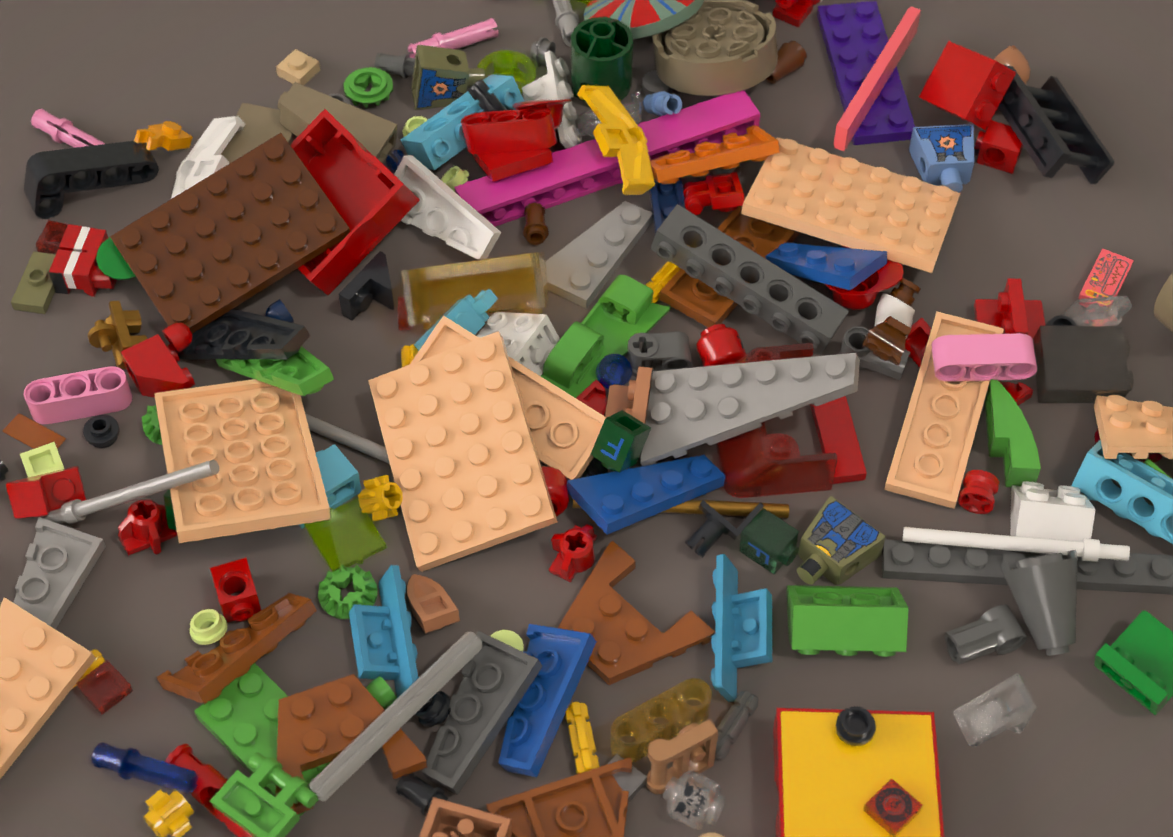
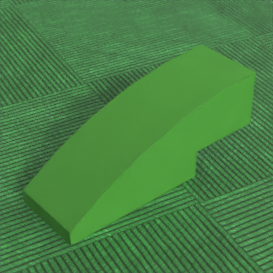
M991 379L985 396L989 457H1003L1005 487H1012V485L1022 486L1024 481L1037 482L1041 466L1032 431L1021 409L1010 393L998 380Z

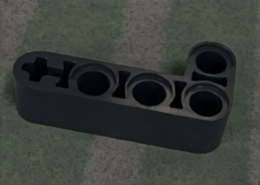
M126 141L43 151L32 155L27 161L24 192L35 215L41 219H50L62 211L65 193L149 182L157 176L159 166L151 151L146 149L147 144L144 142Z

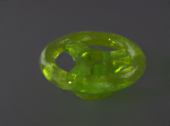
M500 50L490 53L477 65V68H484L485 72L488 65L493 63V74L513 76L515 81L521 82L517 85L521 93H523L522 87L536 79V67L533 61L523 53L513 50ZM518 62L526 67L527 73L522 72L518 68Z

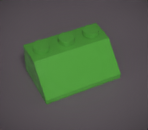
M787 585L788 639L792 650H797L798 653L805 655H816L820 653V650H835V653L844 656L857 655L858 651H873V654L884 657L894 656L896 652H906L908 606L897 587Z

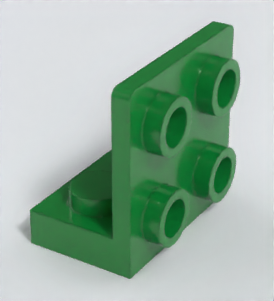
M1144 610L1111 646L1105 643L1095 655L1094 666L1155 716L1173 697V631Z

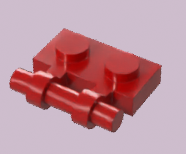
M737 172L705 176L706 181L687 182L683 187L685 208L694 215H699L704 206H712V210L718 209L721 212L733 211L737 209V206H743L745 201Z

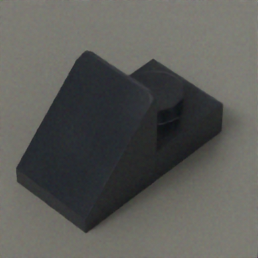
M381 251L339 293L342 315L352 321L361 311L364 312L369 308L373 299L394 310L386 254Z

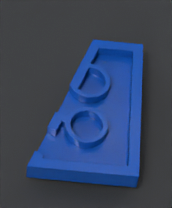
M784 243L766 255V260L791 275L851 290L887 264V251Z

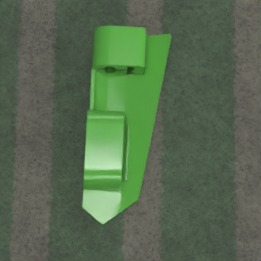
M618 275L581 323L575 321L554 346L545 361L541 377L576 398L595 380L599 381L605 375L604 368L610 367L613 362H619L628 353V340L631 336L641 332L648 333L669 312L670 307L652 303L653 290L629 276Z

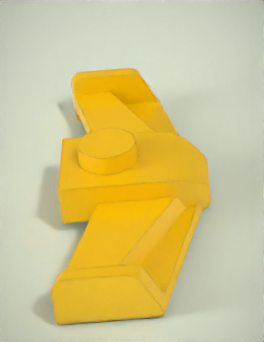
M581 86L577 93L578 97L586 101L602 123L597 124L593 134L603 156L618 157L623 181V194H644L655 186L647 148V138L642 128L637 125L609 86Z

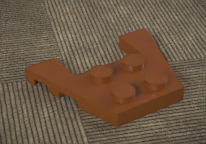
M611 541L606 547L558 627L559 629L590 633L597 642L587 665L608 685L651 668L653 663L666 657L672 656L674 658L684 654L687 648L699 643L705 645L711 642L712 635L715 634V631L691 610L665 633H662L619 595L613 587L635 569L636 561L614 541Z
M354 674L279 699L277 761L282 764V770L290 776H299L304 780L303 771L333 761L385 710ZM401 728L381 746L393 780L427 768L425 756ZM276 786V796L282 790L278 786ZM298 802L294 803L291 809L299 814L313 809V807L307 808Z

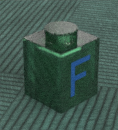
M762 508L741 532L739 551L775 575L783 564L789 566L797 556L799 548L796 545L799 531Z

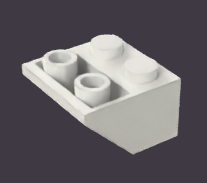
M1029 481L1022 482V486L1012 485L1011 536L1083 542L1084 538L1091 539L1095 507L1085 494L1080 493L1079 488L1062 485L1058 486V490L1044 489V485L1041 483Z

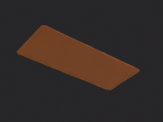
M20 413L3 429L5 434L33 449L55 442L58 449L66 440L65 437Z

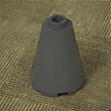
M1076 550L1067 551L1068 559H1063L1062 553H1053L1016 560L1017 568L1010 569L1009 562L1000 564L1002 573L1037 649H1045L1047 656L1070 652L1068 645L1076 643L1078 559Z

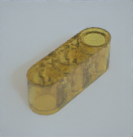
M690 678L619 716L611 725L610 750L612 755L618 754L623 759L631 757L632 762L638 761L648 755V748L653 740L665 739L669 741L677 737L678 733L689 724L697 723L699 725L707 721L710 715L712 699L710 686L701 679ZM690 699H696L700 701L702 704L698 706H691L687 704L685 701ZM657 717H664L668 719L669 722L666 724H658L655 723L653 719ZM624 735H631L637 740L626 743L619 738Z

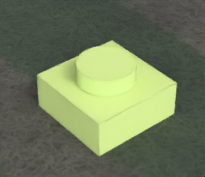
M55 442L20 454L28 478L65 469Z

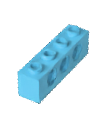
M491 74L483 80L490 88L488 92L490 94L494 93L507 110H516L513 108V104L524 101L513 76ZM467 91L403 137L401 142L407 154L413 155L426 168L436 170L467 147L461 120L467 115L484 112L478 105L480 101L478 99L474 100Z
M1101 440L1098 441L1087 452L1071 486L1079 488L1080 492L1085 494L1088 499L1098 501L1109 507L1119 517L1130 519L1144 527L1149 534L1161 537L1173 544V479L1126 453H1118L1116 459H1104ZM1112 479L1116 480L1120 484L1121 488L1117 487L1112 482ZM1144 497L1148 498L1154 506L1149 505L1144 500Z

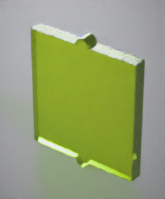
M358 498L336 509L330 508V520L304 524L305 529L331 572L338 570L341 564L345 567H350L356 563L363 564L364 559L387 548L385 541L368 514L362 513Z

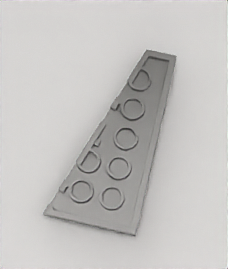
M857 353L653 371L646 425L651 427V430L642 449L640 463L642 466L657 464L656 461L671 455L674 458L686 455L687 450L704 443L709 446L762 427L761 422L779 416L781 420L792 416L793 410L810 404L819 406L857 392L860 359Z

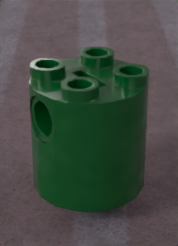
M594 17L581 22L574 28L571 35V85L573 96L579 98L577 93L583 85L609 86L620 101L623 100L632 88L633 34L631 30L621 21L609 17Z

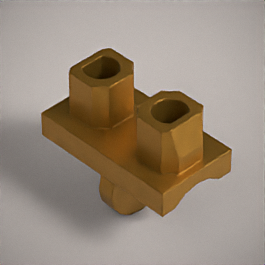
M109 301L110 316L105 321L97 320L95 322V326L88 332V339L92 346L102 348L104 352L112 349L116 366L126 369L121 351L146 340L147 336H130L129 334L140 333L142 324L139 310H122L120 301Z

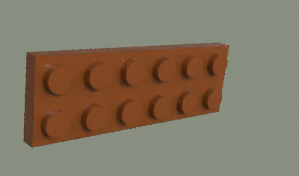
M737 206V209L733 210L717 228L765 259L766 255L777 249L781 244L792 243L801 233L741 214L742 206ZM680 269L663 287L659 300L708 328L721 324L738 305L728 297L719 295L712 287L701 280L689 276L683 269Z

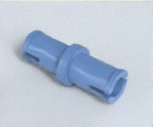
M659 91L652 93V95H646L643 99V107L646 112L654 113L657 116L673 115V113L677 114L681 110L682 100L676 94Z

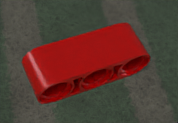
M548 108L479 112L467 115L461 120L467 150L471 154L542 150L555 145L557 142L551 110Z

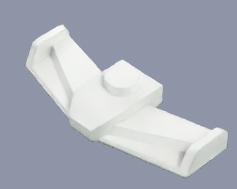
M239 116L214 118L190 153L181 162L176 172L171 199L229 164L228 160L220 154L235 133L245 127V123Z

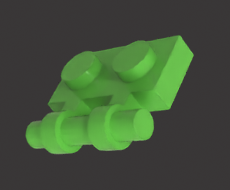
M256 752L248 762V765L255 772L248 778L237 770L210 802L217 810L254 837H285L300 820L297 813L291 809V806L294 803L300 802L305 807L311 808L318 800L317 794L309 789V783L299 776L292 777L282 770L283 766L272 757L265 758ZM274 783L282 790L274 797L264 789L267 784Z

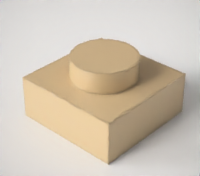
M295 49L276 66L277 76L292 84L297 82L305 85L320 71V64L318 60Z

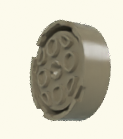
M704 0L701 8L692 17L671 29L652 35L655 68L658 77L667 86L688 94L714 96L746 90L769 77L778 62L775 19L770 12L764 14L759 11L757 4L748 1Z

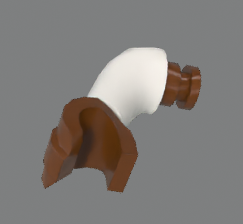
M904 278L898 283L900 284L898 288H893L890 295L882 294L876 309L875 325L869 329L862 344L873 351V355L884 361L888 360L897 366L900 364L901 356L905 350L906 338L912 329L913 314L915 313V310L911 307L915 301L912 296L914 293L919 294L921 290L920 287Z

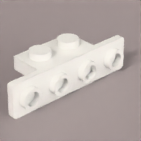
M549 50L544 53L548 74L522 87L524 101L571 100L573 96L572 88L567 80V75L569 74L567 64L562 58H557ZM572 101L564 104L562 122L558 127L560 142L566 149L579 145L582 141L580 132L576 128L575 120L577 119V113L572 105Z

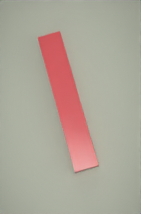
M910 7L837 123L834 148L845 151L917 33L920 9Z

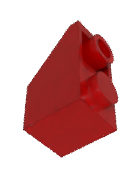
M159 334L121 351L127 373L142 396L155 398L154 393L188 389L195 386L194 379L188 368L184 367L181 369L178 365L180 359L171 343L165 345Z

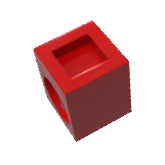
M991 120L986 132L980 130L974 149L979 150L977 163L1011 174L1014 173L1023 150V144L1010 125Z
M246 557L210 568L221 610L227 623L247 620L261 611ZM236 591H243L239 595L231 596Z

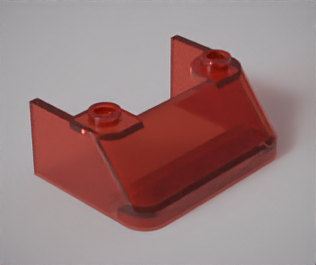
M813 343L759 347L751 350L734 364L812 357L814 347ZM761 422L762 427L716 443L720 470L726 475L724 489L733 497L749 498L829 491L832 489L837 454L827 453L800 456L798 444L791 436L781 433L767 434L765 422Z

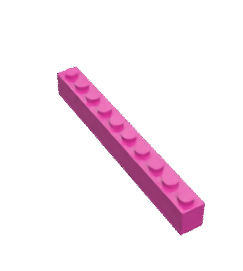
M742 90L681 109L677 114H666L637 125L642 128L647 138V148L651 161L680 150H687L693 153L697 144L706 141L722 143L723 136L733 132L737 133V136L747 134V127L753 125L759 127L761 113L747 93ZM596 139L561 151L553 152V163L494 182L488 176L455 186L454 189L455 193L496 227L525 217L524 209L530 203H540L542 207L548 209L617 185L623 181L618 157H604Z

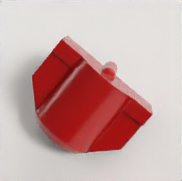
M140 499L133 502L128 508V516L118 526V538L128 556L149 547L157 555L161 552L160 543L177 537V530L168 528L165 505L158 504L151 499Z
M586 524L581 528L575 525L564 534L553 535L551 539L553 550L559 553L549 568L550 573L571 582L576 573L584 572L593 565L595 560L593 544L597 539V535L594 534L592 526Z

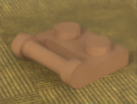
M710 719L699 725L697 723L689 724L678 733L677 737L669 741L656 739L650 743L648 758L651 761V770L647 774L646 786L651 793H665L714 766L718 730ZM673 761V766L667 769V764Z

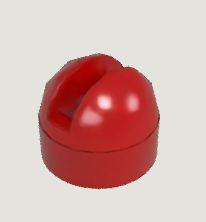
M176 322L162 330L163 335L169 344L173 345L177 353L187 348L192 341L190 328L184 323Z

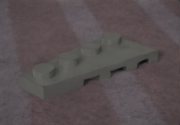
M480 631L477 632L476 636H479L482 640V649L462 670L464 677L457 694H453L450 700V713L445 725L439 728L426 761L427 768H424L422 771L427 779L457 795L543 667L539 659Z

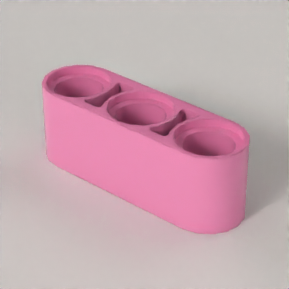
M1027 334L945 335L936 338L931 344L935 377L941 381L1022 380L1032 377L1037 372L1033 339Z
M115 366L37 379L26 386L23 394L33 420L39 424H53L119 412L131 404L133 397L125 372Z

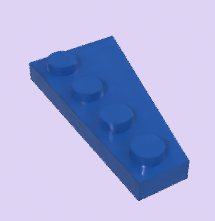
M705 455L626 469L620 473L615 471L567 480L566 486L568 494L607 535L723 487L726 475Z
M529 624L527 636L530 639L528 650L523 652L539 659L543 667L514 709L513 716L508 718L498 763L505 771L532 777L538 776L597 641L590 633Z

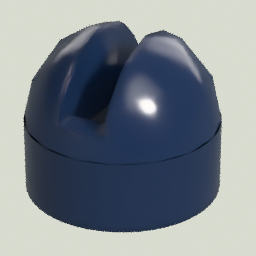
M280 299L266 309V317L291 323L294 322L291 314Z

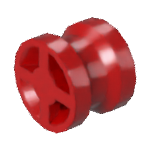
M984 470L968 471L963 480L964 489L959 494V505L963 509L975 514L991 512L995 504L994 495L998 492L1000 485L998 478Z

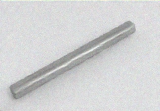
M472 631L466 632L310 782L309 788L317 794L318 800L326 801L482 649V640L479 636H476Z

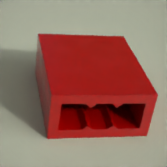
M948 41L919 98L986 130L1016 72L996 60Z

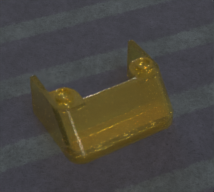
M544 251L401 271L409 326L422 323L423 329H430L459 299H463L469 294L475 298L482 290L486 291L489 288L497 296L498 300L485 311L486 313L523 310V313L542 314L543 308L549 306Z

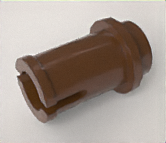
M530 203L524 209L526 225L523 228V236L529 243L537 245L546 240L549 235V228L545 224V207H542L540 203Z

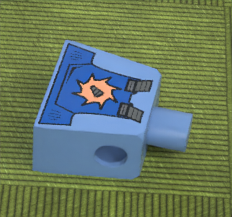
M973 124L913 127L909 152L923 182L936 186H946L956 192L962 191V184L970 182L974 166Z

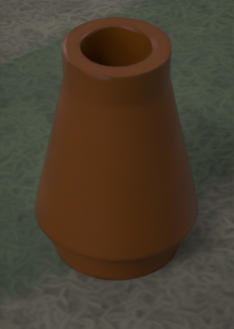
M791 40L789 43L781 45L777 51L778 62L776 68L766 78L767 81L775 84L779 79L804 66L807 53L798 42Z

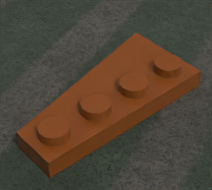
M288 593L248 619L250 626L247 628L228 631L219 640V646L203 655L199 651L184 659L187 663L186 667L173 675L167 670L156 678L164 690L206 704L208 701L216 699L222 693V689L234 679L246 674L250 670L251 665L264 654L275 650L279 642L288 634L301 628L305 624L306 619L317 610L311 599Z

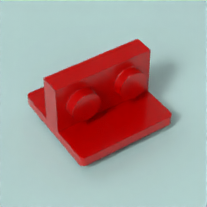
M1008 278L1004 292H999L998 299L975 300L976 322L1004 328L1003 334H1027L1033 339L1035 358L1048 357L1049 346L1042 301L1024 300L1022 280L1020 278Z

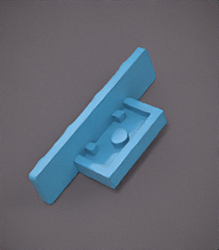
M725 554L717 555L716 569L713 570L716 601L712 604V613L716 623L715 634L712 635L711 639L712 649L715 654V668L711 670V681L714 689L728 702H734L737 698V668L772 662V594L767 588L738 594V570Z
M390 565L378 584L382 606L354 604L349 611L358 677L376 679L378 676H381L384 680H394L398 698L419 677L416 666L417 648L412 643L410 632L411 614L407 611L404 597L406 584L401 579L399 565Z

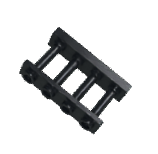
M1004 65L1015 71L1016 75L998 108L1042 175L1053 178L1064 164L1079 166L1088 181L1092 184H1097L1111 169L1115 161L1058 78L1050 76L1041 88L1026 86L1013 66Z

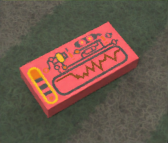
M1102 248L1077 301L1109 313L1134 260Z

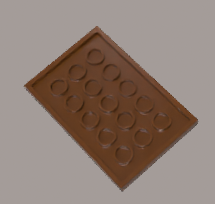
M279 133L114 233L110 238L168 326L176 322L184 323L193 334L325 252L328 248L341 242L351 231L282 133Z

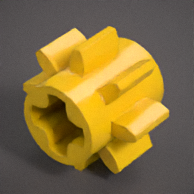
M388 475L364 480L365 488L358 494L362 513L372 514L373 521L397 516V508L403 500L400 487L394 482H389Z
M160 789L145 801L149 806V812L143 818L158 837H166L168 834L171 837H181L192 828L188 818L194 813V810L177 790L168 795Z

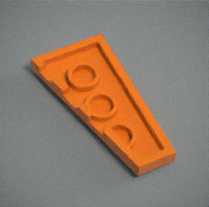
M757 125L746 128L747 134L737 136V133L734 132L724 135L722 143L706 141L697 144L693 153L687 150H680L651 160L653 177L658 183L672 184L679 181L680 177L688 175L694 177L704 176L709 173V170L720 167L722 169L736 168L740 162L748 160L754 162L764 161L769 155L780 153L779 142Z

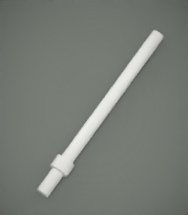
M913 527L903 528L904 542L1043 554L1062 553V555L1067 556V551L1076 550L1077 556L1082 557V561L1098 562L1099 558L1128 561L1130 556V546L1100 544V541L1097 539L1084 538L1083 542Z

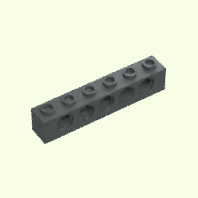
M678 204L656 231L650 249L656 252L659 257L685 270L689 276L701 280L712 287L719 295L728 297L742 306L748 313L755 314L771 324L775 330L787 334L798 341L804 348L812 350L820 356L849 312L844 307Z

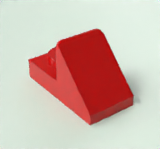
M78 466L6 483L15 519L49 515L50 511L61 508L66 502L76 499L81 501L87 500Z

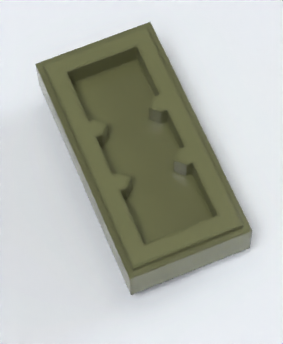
M33 251L11 301L14 310L46 314L55 293L49 270L56 254Z

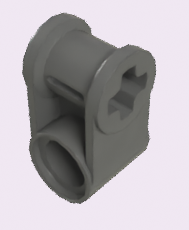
M641 332L634 334L628 340L627 349L629 354L626 357L625 367L635 377H637L638 366L641 367L642 360L644 361V367L652 368V374L653 371L693 368L689 338L683 332ZM640 342H643L642 350L639 349Z

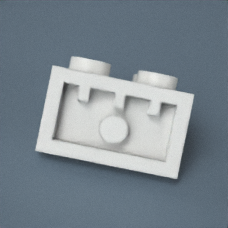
M495 312L489 317L487 323L477 335V337L482 338L499 331L503 337L508 356L539 376L543 374L544 364L549 353L560 340L547 314Z

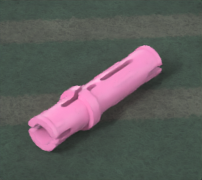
M493 18L443 35L441 33L433 34L431 39L408 45V52L413 51V54H409L410 58H415L417 45L459 49L483 40L498 37V30H493V28L497 27V24Z
M38 109L32 116V126L48 133L54 141L60 144L66 143L74 148L88 146L85 143L91 146L106 144L74 127L70 120L65 118L59 119L44 109Z

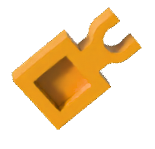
M164 121L163 124L149 125L148 129L137 130L134 142L147 143L146 149L149 151L156 150L157 147H163L171 151L190 148L193 136L181 130L182 127L179 124Z

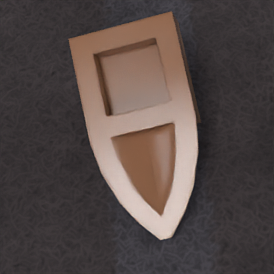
M417 574L410 577L407 585V596L410 601L411 613L425 633L460 621L458 608L439 583Z

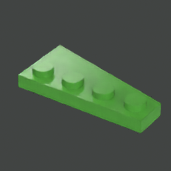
M302 346L289 359H216L219 367L303 397L320 391L325 384L334 380L330 368Z

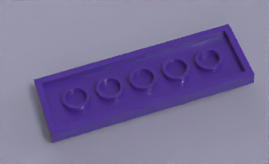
M876 1L817 7V19L844 112L888 43V37ZM897 66L853 136V145L911 140L915 124Z

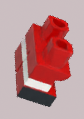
M68 224L59 245L60 249L57 250L49 270L56 293L69 294L71 289H81L86 294L95 297L98 288L114 289L117 279L106 276L99 269L96 261L97 250L108 239L106 230Z

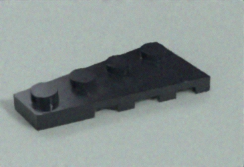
M231 309L194 332L189 346L177 354L179 359H289L300 350L302 344L310 337V334L303 325Z

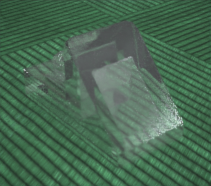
M1127 295L1078 299L1061 315L1071 318L1076 323L1078 336L1099 349L1118 333L1117 325L1133 306Z
M1016 673L954 710L953 714L968 745L976 748L1007 729L1018 734L1021 733L1035 713L1037 706L1021 675Z

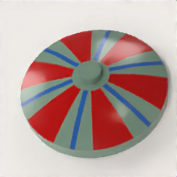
M591 0L585 8L584 18L585 20L594 17L617 19L627 25L633 34V39L666 31L683 23L701 8L704 0Z

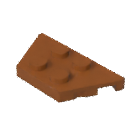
M631 757L486 804V810L488 813L511 819L512 837H624L629 791L622 790L613 774L618 772L631 773Z

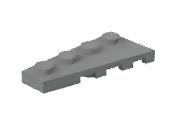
M624 201L530 273V282L587 309L651 225L653 213Z
M38 517L35 526L36 535L33 543L29 544L25 556L27 562L22 576L18 577L15 587L17 593L13 603L56 629L106 546L102 538Z

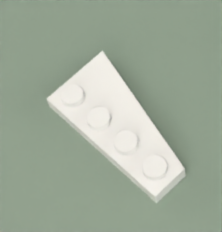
M404 155L394 175L420 201L401 221L422 229V232L432 237L436 236L446 241V244L477 260L487 259L502 232L413 155Z

